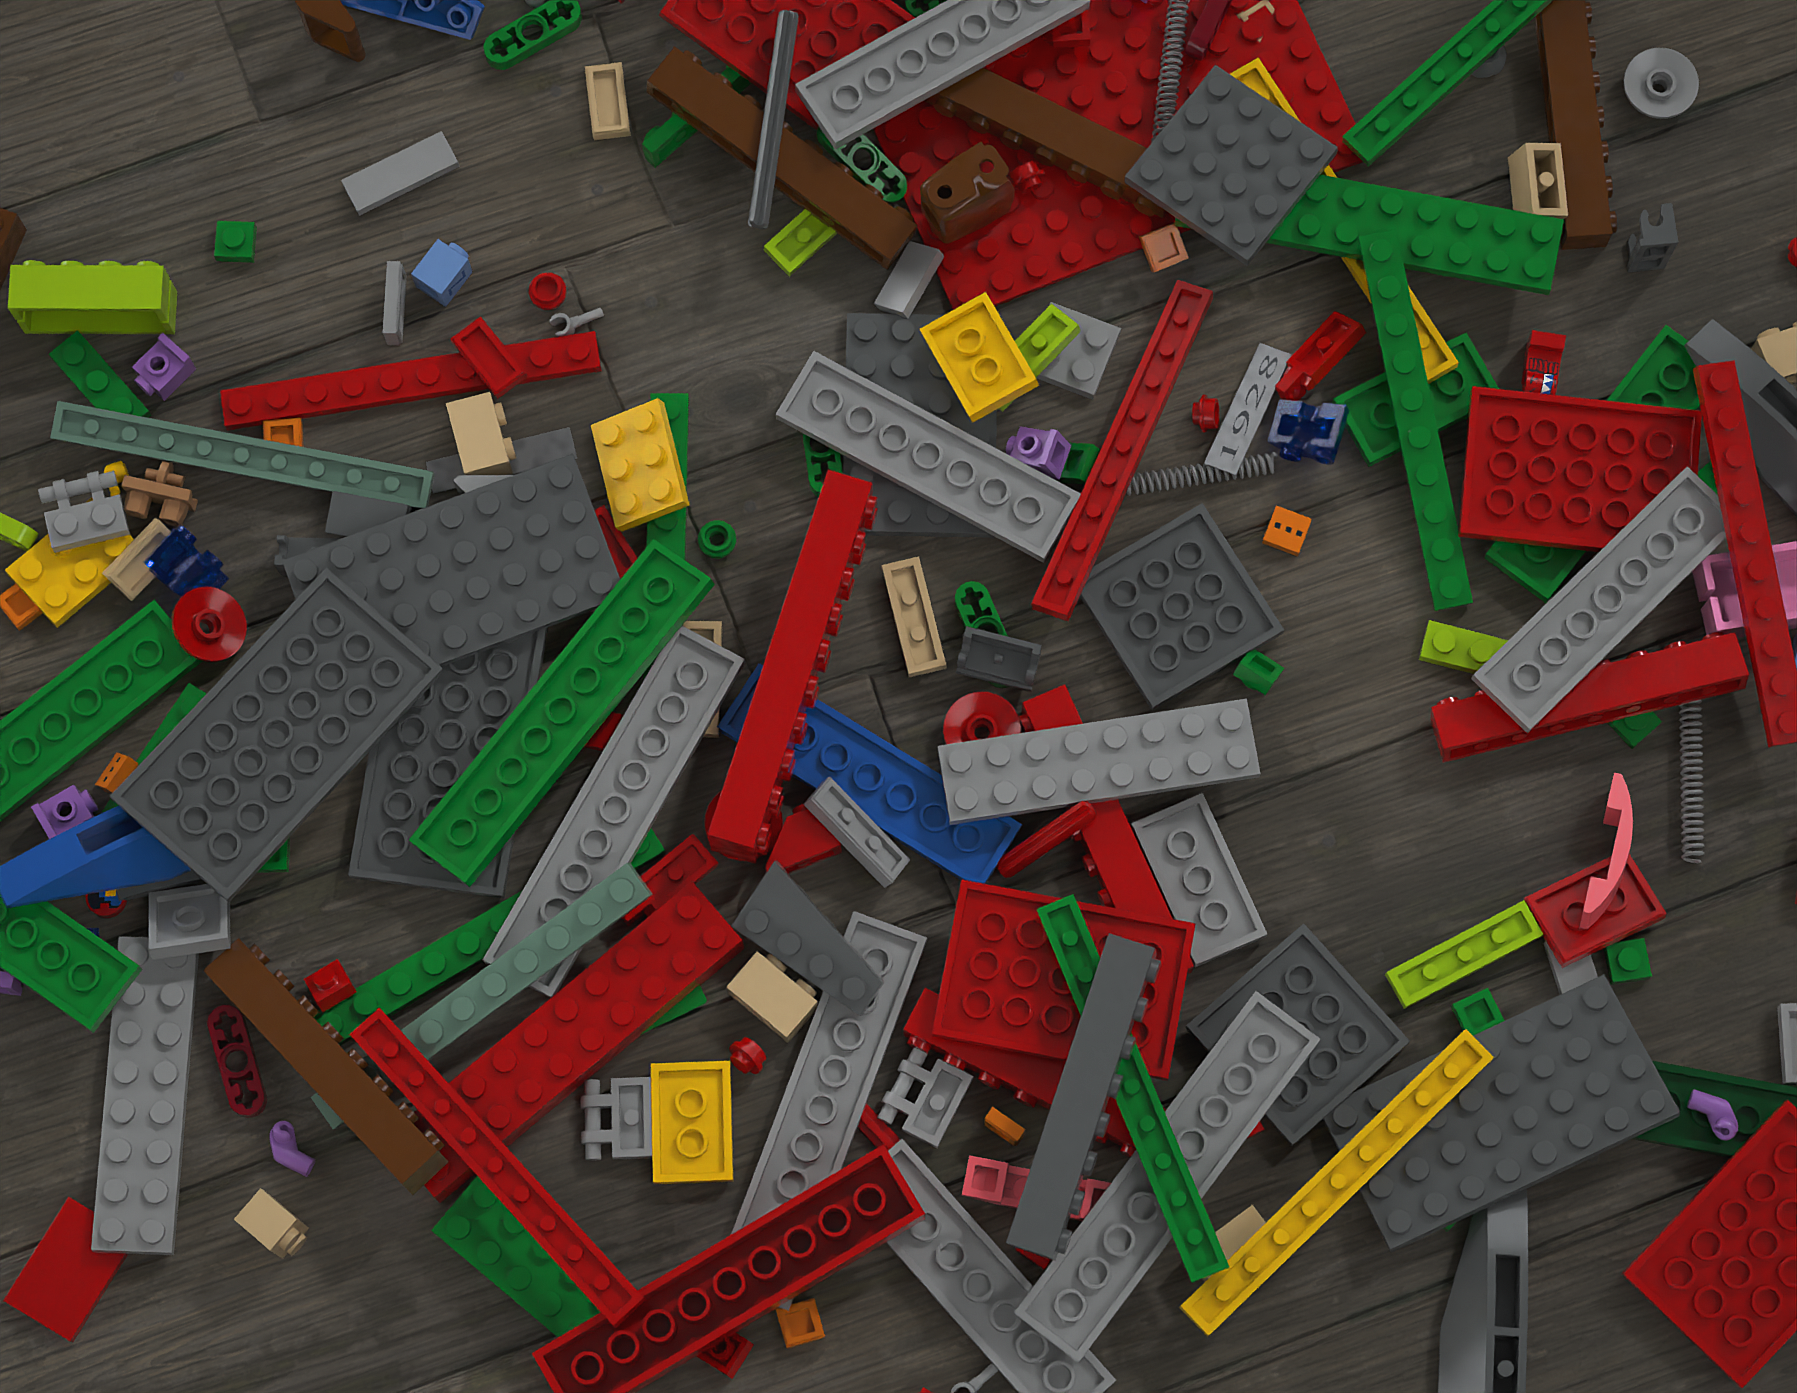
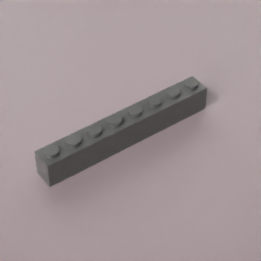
M1110 933L1108 934L1006 1241L1012 1247L1056 1261L1058 1253L1065 1255L1072 1231L1066 1228L1071 1214H1079L1085 1192L1080 1191L1079 1188L1083 1176H1091L1098 1156V1153L1092 1152L1096 1137L1103 1138L1109 1124L1111 1115L1105 1113L1109 1097L1116 1099L1120 1091L1123 1076L1117 1073L1122 1059L1129 1061L1136 1041V1037L1130 1036L1135 1020L1142 1022L1149 999L1143 997L1147 982L1154 984L1160 969L1161 961L1155 959L1157 952L1153 947Z

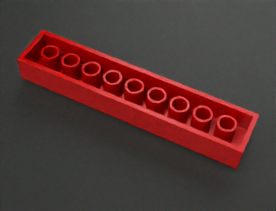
M829 469L827 471L708 831L712 851L754 864L757 862L759 853L766 855L772 838V832H770L771 824L769 822L771 817H779L784 801V796L782 795L783 787L781 786L783 780L788 782L791 780L796 764V759H794L795 750L793 749L795 744L802 745L808 723H806L807 714L805 712L807 708L814 709L820 687L818 686L819 677L817 675L818 672L825 673L832 653L829 650L831 645L829 639L830 636H838L843 620V615L841 614L843 605L841 602L842 600L849 601L855 579H853L855 570L853 565H861L867 545L864 543L866 538L865 529L872 530L877 517L878 508H876L878 497L873 496L872 482Z
M691 881L450 1081L449 1084L504 1145L508 1147L580 1087L584 1080L592 1077L699 984L702 985L745 949L743 940ZM415 1110L414 1113L419 1117V1120L414 1125L422 1134L429 1128L445 1145L439 1152L449 1162L424 1185L432 1196L441 1203L475 1173L418 1110Z
M883 1144L637 1290L646 1301L616 1328L600 1312L536 1350L532 1355L554 1393H635L925 1220V1212Z

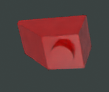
M801 804L792 810L793 815L786 818L765 866L766 873L773 862L778 861L784 867L786 873L791 874L842 853L841 844L804 804Z

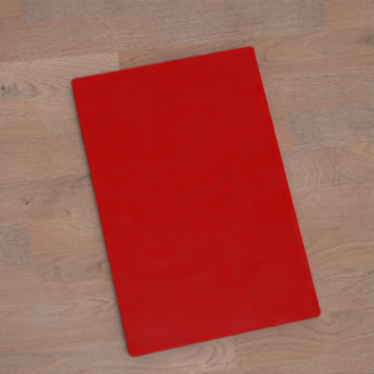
M1090 0L1088 9L1090 46L1053 48L1051 29L983 68L1148 148L1152 143L1154 118L1156 117L1154 113L1157 110L1155 105L1158 103L1156 97L1159 96L1157 90L1159 89L1158 83L1160 82L1159 76L1161 75L1159 71L1162 68L1160 64L1163 61L1161 56L1163 55L1162 49L1164 48L1163 42L1165 41L1164 35L1166 34L1164 30L1167 27L1165 22L1168 20L1166 15L1168 14L1169 0H1148L1147 3L1141 0ZM1190 0L1186 4L1189 7L1186 11L1189 15L1185 17L1188 21L1184 24L1187 30L1183 31L1186 37L1181 38L1185 41V44L1181 45L1184 50L1180 52L1183 54V57L1180 59L1183 64L1179 66L1182 69L1178 73L1181 76L1178 79L1180 85L1177 86L1179 92L1175 93L1179 98L1173 100L1178 104L1173 108L1177 111L1181 108L1215 65L1230 74L1259 58L1300 122L1338 147L1336 156L1329 163L1333 172L1335 173L1363 162L1342 141V136L1356 123L1298 0H1268L1275 9L1273 15L1266 6H1263L1249 15V19L1245 22L1241 17L1239 19L1237 14L1242 11L1245 12L1262 0H1233L1203 61L1188 56L1184 52L1208 0ZM925 101L873 128L883 154L903 173L907 180V191L903 199L909 213L914 218L913 222L917 224V231L923 244L939 249L944 255L936 270V274L952 310L984 292L987 293L994 307L1143 249L1139 236L1175 223L1176 217L1169 212H1166L1163 218L1155 214L1147 216L1139 212L1134 207V204L1122 198L1119 200L1112 199L1106 196L1100 190V187L1088 181L1080 183L1072 179L1067 174V171L1055 165L1052 167L1045 166L1038 162L1033 154L1021 148L1020 150H1013L1005 146L1000 141V138L988 132L986 134L978 133L971 129L966 121L956 116L952 118L946 117L937 112L933 105ZM980 142L984 146L991 145L997 150L1008 166L1009 173L1015 168L1031 161H1036L1040 170L1044 169L1045 175L1040 179L1042 185L1039 188L1026 194H1022L1020 189L1014 190V200L1008 213L987 226L952 243H943L931 231L928 221L922 214L920 195L922 183L955 157ZM985 161L980 164L979 168L984 173H990L993 171L994 165L989 161ZM1008 174L1007 178L1010 180L1011 183H1013ZM1177 226L1180 234L1188 230H1191L1189 228Z

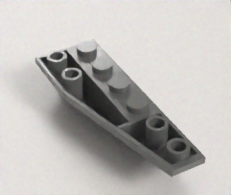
M1712 319L1684 346L1696 366L1735 360L1757 472L1762 481L1797 517V389L1747 345Z
M1527 1189L1472 1215L1440 1325L1438 1393H1526L1528 1331Z

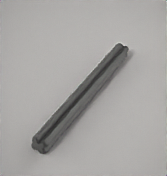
M781 10L777 20L748 225L758 229H766L770 218L799 18L798 13L794 11Z

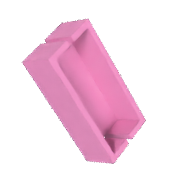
M1797 541L1772 545L1788 629L1797 628ZM1730 553L1708 555L1692 571L1699 602L1707 601L1701 608L1706 635L1714 632H1723L1724 635L1735 632L1737 638L1745 637L1746 633Z

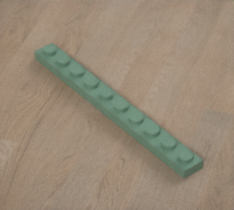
M57 401L50 436L51 439L327 492L337 491L402 503L417 509L428 507L435 474L433 471Z
M631 863L624 864L403 1028L401 1032L429 1061L653 895ZM368 1055L363 1058L369 1064L363 1071L371 1079L378 1074L390 1088L395 1086ZM318 1093L311 1096V1099L332 1129H337L344 1124V1121Z

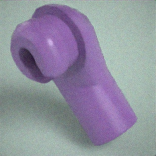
M1693 1089L1687 1108L1706 1114L1713 1132L1719 1139L1725 1141L1732 1139L1738 1131V1122L1729 1102Z
M277 1122L269 1134L274 1160L307 1177L313 1169L316 1159L298 1151L294 1127L290 1122Z

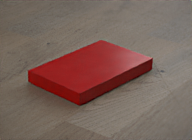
M1630 854L1628 855L1623 878L1613 900L1599 919L1588 929L1579 927L1590 878L1592 876L1607 880L1612 856L1524 898L1525 903L1544 934L1545 941L1562 968L1665 919L1667 913Z
M68 1197L3 1301L68 1341L74 1342L128 1254L93 1252L91 1245L94 1211Z

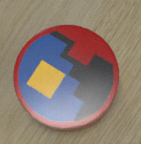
M116 889L86 894V903L89 909L102 918H112L119 915L127 904V900H118Z

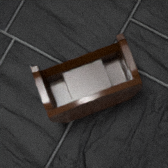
M982 142L976 144L955 157L922 183L920 187L922 214L928 221L931 231L943 243H952L987 226L1009 212L1014 200V187L1007 178L1009 174L1008 166L993 146H984ZM989 161L994 165V169L990 173H984L979 168L980 164Z

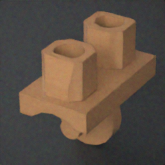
M165 460L161 463L159 470L147 468L145 479L125 475L122 482V487L127 493L124 510L127 515L136 518L147 519L151 502L163 504L159 516L161 522L181 527L188 510L195 512L198 500L192 498L191 490L180 488L183 487L185 477L173 474V463Z

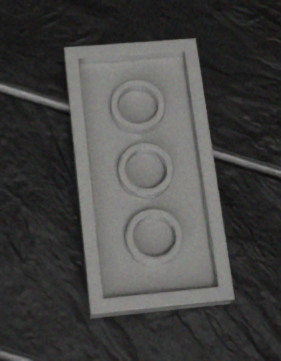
M1203 793L1131 823L1132 831L1172 918L1196 923L1190 954L1194 967L1267 937L1265 927Z

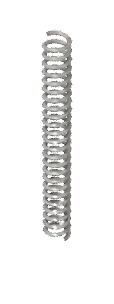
M1190 0L1168 1L1169 7L1167 8L1168 14L1166 15L1168 20L1165 22L1167 27L1164 30L1166 34L1164 35L1165 41L1163 42L1164 48L1162 49L1163 55L1161 56L1163 61L1160 64L1162 68L1159 71L1161 75L1159 76L1160 82L1158 83L1159 89L1157 90L1159 96L1156 97L1158 103L1155 105L1157 110L1154 113L1156 117L1154 118L1155 124L1153 125L1154 131L1152 132L1153 138L1151 142L1157 137L1156 132L1160 133L1174 116L1172 114L1177 112L1173 107H1176L1178 104L1173 100L1179 98L1175 93L1179 92L1177 86L1180 85L1178 79L1181 76L1178 73L1182 71L1179 66L1183 64L1180 60L1183 54L1180 52L1184 50L1181 45L1185 44V41L1181 38L1186 37L1183 31L1187 30L1184 24L1188 22L1185 19L1189 15L1186 12L1189 9L1186 4Z
M1272 452L1269 456L1265 453L1263 458L1259 454L1255 458L1250 455L1248 460L1244 457L1239 467L1240 478H1244V463L1248 477L1251 478V460L1255 475L1259 476V460L1263 475H1266V458L1270 473L1273 474V461L1277 454ZM1197 463L1195 468L1190 464L1188 470L1183 465L1180 470L1175 466L1173 472L1169 468L1166 469L1165 473L1162 469H1159L1158 474L1154 470L1151 471L1150 475L1145 471L1143 476L1137 472L1135 478L1133 476L1132 483L1135 494L1138 495V482L1140 480L1142 492L1145 494L1147 478L1150 492L1153 493L1155 478L1157 489L1161 491L1162 475L1165 489L1168 491L1169 475L1172 487L1176 489V473L1181 488L1184 487L1185 473L1187 484L1191 487L1192 470L1195 485L1198 486L1200 470L1202 482L1205 485L1207 483V468L1210 482L1213 484L1215 467L1203 464L1202 468ZM1215 468L1217 479L1221 482V470ZM1224 471L1225 480L1228 481L1229 473ZM1232 474L1233 479L1236 480L1237 476ZM1131 483L1127 490L1129 496L1131 495Z
M1702 700L1689 702V704H1700ZM1681 704L1679 707L1682 710L1679 714L1682 717L1679 721L1682 725L1679 729L1683 732L1679 736L1682 738L1680 745L1683 747L1679 751L1683 754L1680 757V760L1683 761L1680 764V767L1683 769L1680 774L1683 778L1680 782L1684 784L1680 788L1683 791L1680 797L1684 799L1680 803L1684 807L1681 810L1683 814L1681 820L1684 822L1681 825V828L1684 830L1681 833L1684 837L1681 843L1685 845L1681 849L1684 852L1681 858L1687 862L1701 863L1700 859L1686 858V856L1704 855L1703 851H1688L1685 849L1692 847L1702 848L1705 845L1703 843L1692 844L1685 841L1703 840L1704 837L1702 835L1689 836L1686 833H1700L1704 829L1688 828L1685 826L1691 824L1702 825L1704 822L1702 820L1690 821L1685 818L1703 817L1704 814L1700 812L1688 813L1685 811L1689 809L1701 810L1704 807L1702 805H1687L1684 803L1702 802L1704 800L1702 797L1689 798L1685 797V795L1702 794L1703 791L1687 790L1684 788L1690 786L1701 787L1704 784L1702 782L1690 783L1684 780L1702 779L1703 776L1701 774L1687 775L1684 773L1688 771L1701 772L1703 768L1686 767L1684 765L1701 764L1703 761L1701 759L1687 760L1684 757H1699L1703 753L1686 752L1683 750L1701 749L1703 747L1701 744L1688 745L1684 744V742H1698L1703 738L1699 736L1686 737L1683 735L1688 733L1700 734L1703 731L1701 729L1688 730L1683 727L1701 726L1702 723L1700 721L1686 722L1683 720L1687 718L1700 719L1702 715H1688L1683 712L1701 711L1702 708L1700 706L1685 707L1683 706L1684 704Z

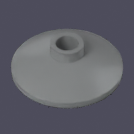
M1651 48L1639 53L1632 59L1625 71L1623 85L1625 94L1635 109L1652 118L1668 119L1684 113L1693 104L1699 89V79L1695 67L1683 54L1669 48ZM1660 84L1664 87L1665 92H1657L1652 86Z

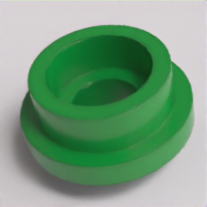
M710 521L699 532V547L708 557L724 558L736 546L735 531L730 524L724 521ZM715 535H721L725 540L722 545L714 546L710 542L711 538Z

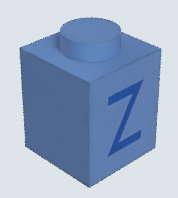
M437 239L411 273L415 286L446 307L472 274L468 260L469 255L457 244L451 242L448 246Z

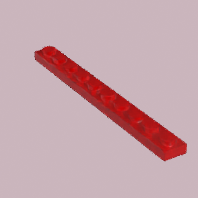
M1177 280L1088 476L1081 496L1074 507L1032 600L1033 610L1069 622L1213 300L1212 290Z
M595 331L504 345L527 372L528 377L519 384L602 371ZM452 353L220 390L224 424L227 431L260 426L266 420L311 418L489 388L460 353Z
M1735 360L1698 365L1693 369L1768 748L1796 744L1797 668Z
M380 1007L349 1034L615 1328L646 1301Z

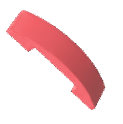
M1614 773L1603 820V824L1618 827L1607 880L1591 876L1579 928L1588 929L1605 912L1619 888L1625 871L1632 840L1633 814L1626 782L1623 775L1619 773Z
M969 1155L962 1196L1017 1209L1030 1169ZM1089 1178L1087 1180L1082 1179L1079 1190L1085 1192L1079 1214H1071L1070 1219L1083 1221L1111 1183Z

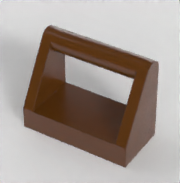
M294 0L305 30L313 42L356 62L365 59L366 53L355 21L340 0Z

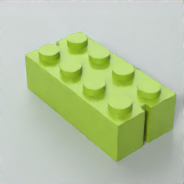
M29 260L24 261L23 265L10 266L8 309L25 334H74L77 330L81 334H175L177 290L164 266H160L156 262L140 261L137 265H121L115 261L99 262V265H84L78 261H63L61 265H46L40 261Z

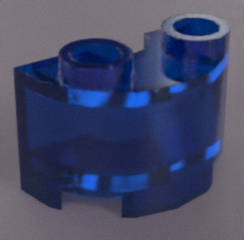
M1279 400L1267 442L1280 449L1279 456L1283 459L1300 462L1301 458L1305 457L1322 464L1332 465L1338 453L1350 410L1344 404L1322 403L1321 407L1308 405L1303 401Z
M181 524L177 528H173L142 562L150 568L149 571L180 597L198 587L220 589L229 579L220 570L224 564L209 550L201 554L193 545L197 538Z

